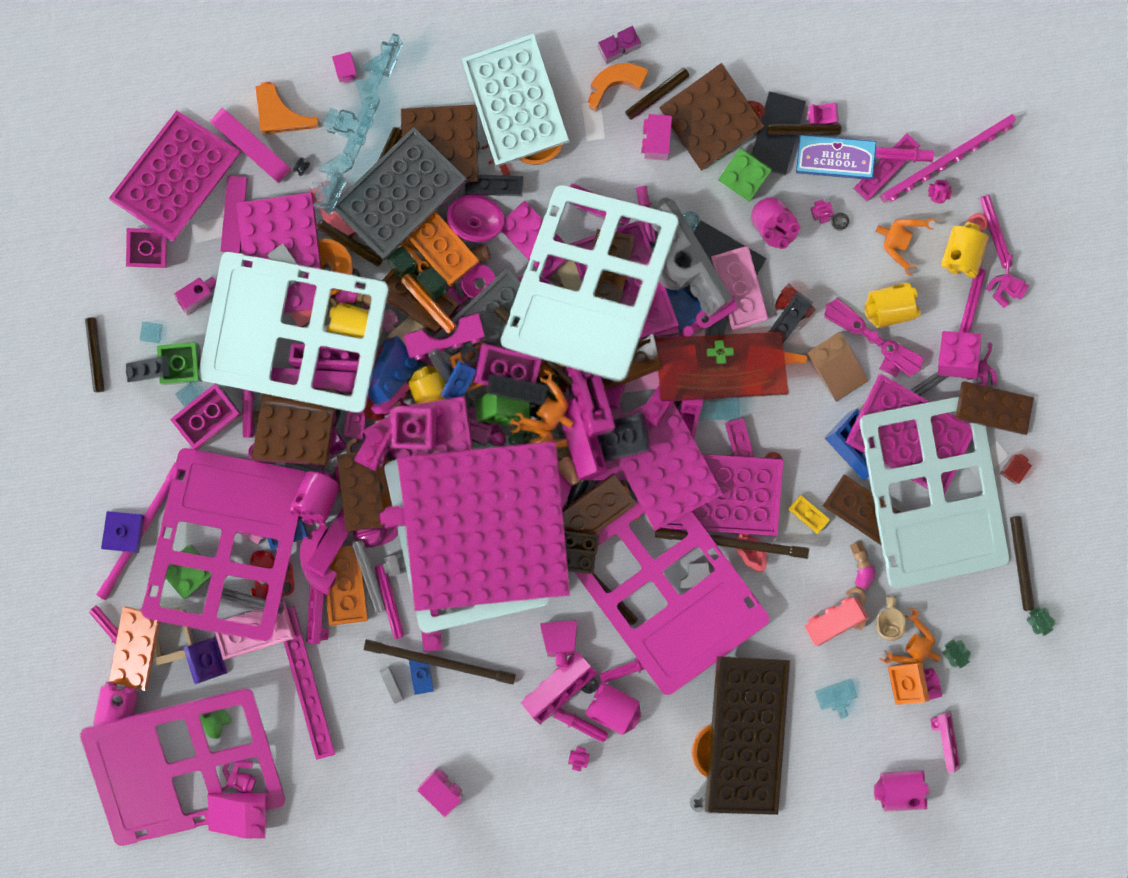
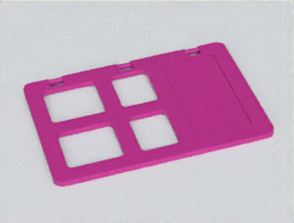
M189 448L181 449L178 452L142 604V616L149 620L263 642L269 641L273 637L299 516L291 514L289 509L303 481L305 472ZM179 470L186 471L184 481L177 480ZM187 522L221 529L222 532L216 556L210 558L173 550L178 523ZM166 527L172 528L170 539L164 538ZM237 533H244L278 540L279 544L273 568L267 569L230 561L235 535ZM169 565L212 573L202 614L198 615L160 607L159 604ZM227 576L269 584L263 617L259 626L219 619L217 617ZM152 585L159 587L156 597L150 596Z
M636 501L634 507L595 535H599V546L611 536L617 534L641 565V570L610 593L604 591L593 574L574 573L662 693L671 695L714 664L717 656H725L766 626L769 622V615L692 511L678 518L687 530L688 535L658 558L653 559L629 527L630 522L644 513L639 501ZM694 547H699L713 565L714 572L680 595L663 571ZM711 548L719 555L715 560L707 552ZM648 581H652L666 599L668 605L638 628L633 629L618 610L617 604ZM748 596L755 604L750 609L743 601Z
M248 688L85 727L80 733V739L114 842L119 846L208 825V809L187 814L182 811L172 779L174 776L200 771L208 793H223L216 766L257 757L268 789V794H266L267 810L280 808L285 803L284 792L253 691ZM241 705L253 742L216 752L210 751L199 715ZM184 719L196 756L175 762H167L156 725ZM204 815L205 820L195 822L194 817ZM146 829V835L137 837V831Z

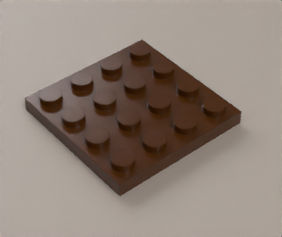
M720 63L659 107L663 115L672 116L671 127L701 171L765 127L723 63Z
M476 105L401 109V139L414 127L467 178L466 183L479 182Z
M313 388L319 391L339 394L337 389ZM262 393L252 459L254 461L327 466L336 408Z

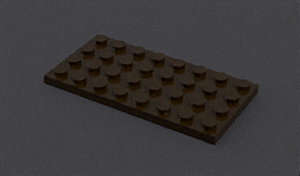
M717 656L705 812L778 815L790 660Z

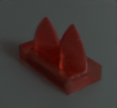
M790 283L780 291L781 293L776 300L775 310H784L797 293V290ZM811 305L801 320L809 318L816 308Z

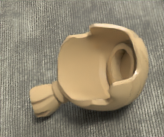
M888 596L885 599L887 609L880 612L877 616L876 630L881 638L895 641L900 639L906 631V618L895 607L896 597Z

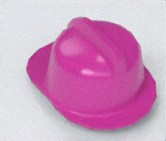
M385 527L353 531V538L355 541L363 540L365 548H372L393 541L397 536L398 528L385 529Z

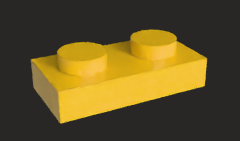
M799 495L788 508L792 514L816 534L830 520L802 495Z

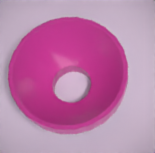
M477 264L461 279L463 291L473 299L484 289H477L475 287L477 279H485L486 287L496 278L493 271L485 265Z

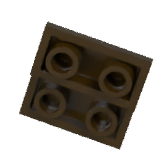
M564 531L568 571L594 574L599 535Z

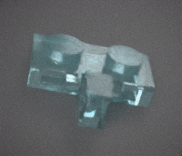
M851 678L815 691L820 709L832 707L833 711H838L841 719L849 717L846 706H849L848 701L858 697Z

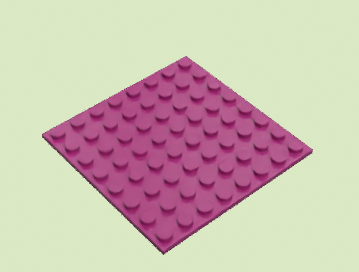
M555 441L398 457L415 611L570 596Z

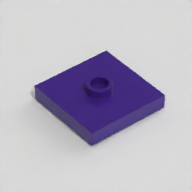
M107 511L101 549L139 553L144 515Z
M216 637L183 647L194 684L227 674Z

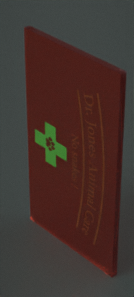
M781 332L656 338L663 369L658 371L661 402L789 395Z

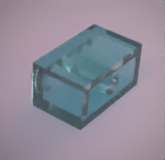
M724 392L723 396H715V393H704V397H700L703 399L700 420L740 419L739 396H735L734 392Z

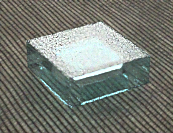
M142 322L139 340L160 344L162 325Z
M192 383L187 384L175 393L184 407L200 396Z

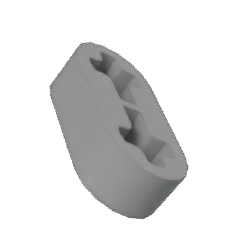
M390 667L380 670L382 679L394 704L404 700Z
M707 780L690 798V806L695 812L705 810ZM704 796L705 798L702 800L703 806L694 807V800H700Z

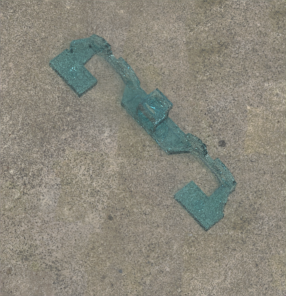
M393 33L389 43L382 41L381 54L361 67L362 70L369 72L370 76L365 81L358 79L355 81L363 104L358 117L350 111L340 110L338 112L337 109L330 108L323 125L328 133H337L340 136L349 138L343 155L339 154L319 167L318 170L327 174V179L321 183L315 181L312 183L317 202L314 203L313 207L322 209L327 214L332 215V212L335 211L338 204L337 200L346 181L343 174L353 168L361 146L365 144L366 134L373 125V118L380 103L377 89L383 76H390L403 45L398 34Z

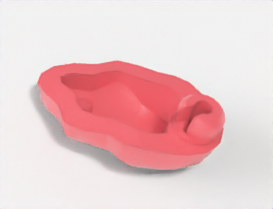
M740 533L739 537H737V539L760 542L757 538L748 534ZM736 548L738 555L747 567L757 572H763L766 569V552Z

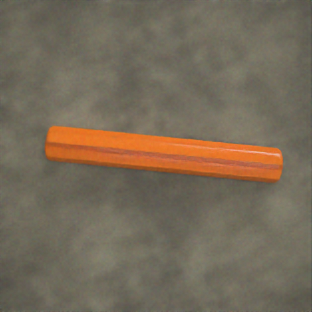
M406 274L401 278V282L447 333H451L456 329L454 322L410 274Z

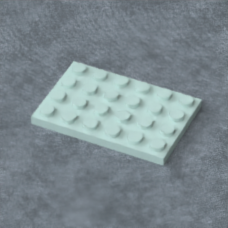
M534 34L462 58L497 167L569 142Z

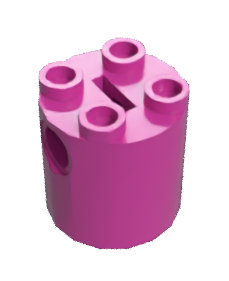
M775 197L762 199L754 206L751 212L752 225L763 240L774 248H787L800 231L801 227L797 218L781 199Z
M327 471L306 472L289 512L293 515L301 516L303 518L302 521L309 525H313L315 522L324 526L341 489L340 484L333 480L334 476Z
M106 681L105 685L100 687L93 725L134 716L139 692L135 688L128 686L118 687L117 683ZM121 696L123 701L116 702L113 697Z
M601 683L594 695L596 701L592 700L585 714L597 723L620 735H624L636 727L641 717L640 701L606 683Z
M924 770L881 772L880 779L874 784L875 800L881 802L884 812L927 810L928 804L925 795L929 794L928 784L924 783Z

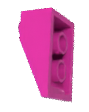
M208 793V831L245 839H265L267 831L266 793Z

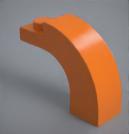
M620 63L605 68L590 84V89L596 92H591L587 100L590 103L589 109L596 112L605 92L612 86L623 84L640 91L648 75V70L630 63Z

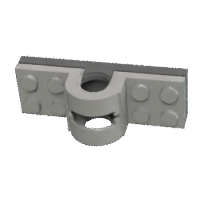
M672 200L658 209L662 212L674 214L678 219V226L659 282L664 287L677 291L690 285L692 294L701 303V309L704 313H707L708 317H711L721 312L733 298L675 201ZM652 224L654 230L660 234L662 227Z

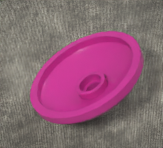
M465 195L455 199L450 204L447 211V222L454 233L461 238L473 242H485L500 234L504 225V215L500 207L492 200L480 195Z

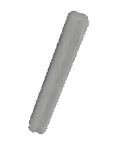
M357 540L352 546L373 606L377 613L386 610L384 600L363 540Z

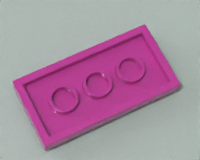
M525 200L504 218L501 232L528 261H530L543 219ZM555 234L554 241L566 244ZM553 255L548 256L542 271L543 277L548 279L568 260ZM534 261L533 266L538 270L540 263Z

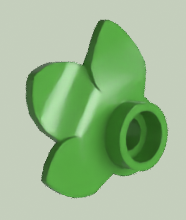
M224 709L209 712V716L200 714V720L205 733L213 739L220 737L222 725L232 722L230 715Z

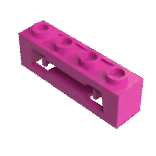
M567 366L568 375L572 377L573 381L572 390L578 399L577 408L579 413H582L584 420L582 422L584 431L587 432L588 437L610 433L615 426L601 376ZM588 377H590V381L588 383L596 408V412H594V414L592 413L593 405L586 384V380L588 379Z

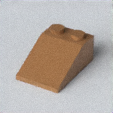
M840 332L805 353L836 402L868 382L855 355Z

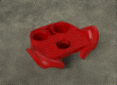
M267 550L255 551L250 558V565L272 569L275 562L272 553ZM290 561L285 581L290 584V589L288 592H282L281 598L292 594L295 587L293 567ZM254 580L255 588H251L252 596L266 600L269 584L261 585L259 581Z

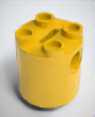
M966 222L965 226H953L942 257L941 267L948 269V272L959 275V272H962L967 277L976 278L990 237L980 232L981 227L974 223Z
M905 282L869 291L867 301L864 304L867 319L877 328H882L920 317V309L916 306L915 299L918 298L916 288H912L910 283Z
M342 302L338 303L337 307L333 306L331 308L329 317L332 319L330 325L326 328V332L363 339L369 310Z
M426 366L415 371L407 383L416 404L446 400L441 395L446 383L436 367Z

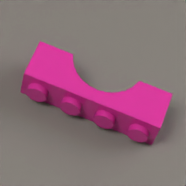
M478 312L461 317L457 330L447 338L438 339L431 337L424 329L405 333L403 337L409 357H415V360L426 357V353H429L431 350L438 349L442 353L445 351L444 348L452 346V349L464 346L463 343L471 341V344L482 341L481 337H485V333Z

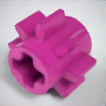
M936 180L935 184L929 185L928 196L931 197L933 202L942 204L945 202V199H951L952 187L945 180Z
M824 199L815 201V206L811 207L814 221L819 220L820 224L829 222L830 216L834 215L831 203H825Z
M577 747L576 751L571 750L568 764L572 765V770L581 772L582 767L587 768L590 754L585 753L586 748Z

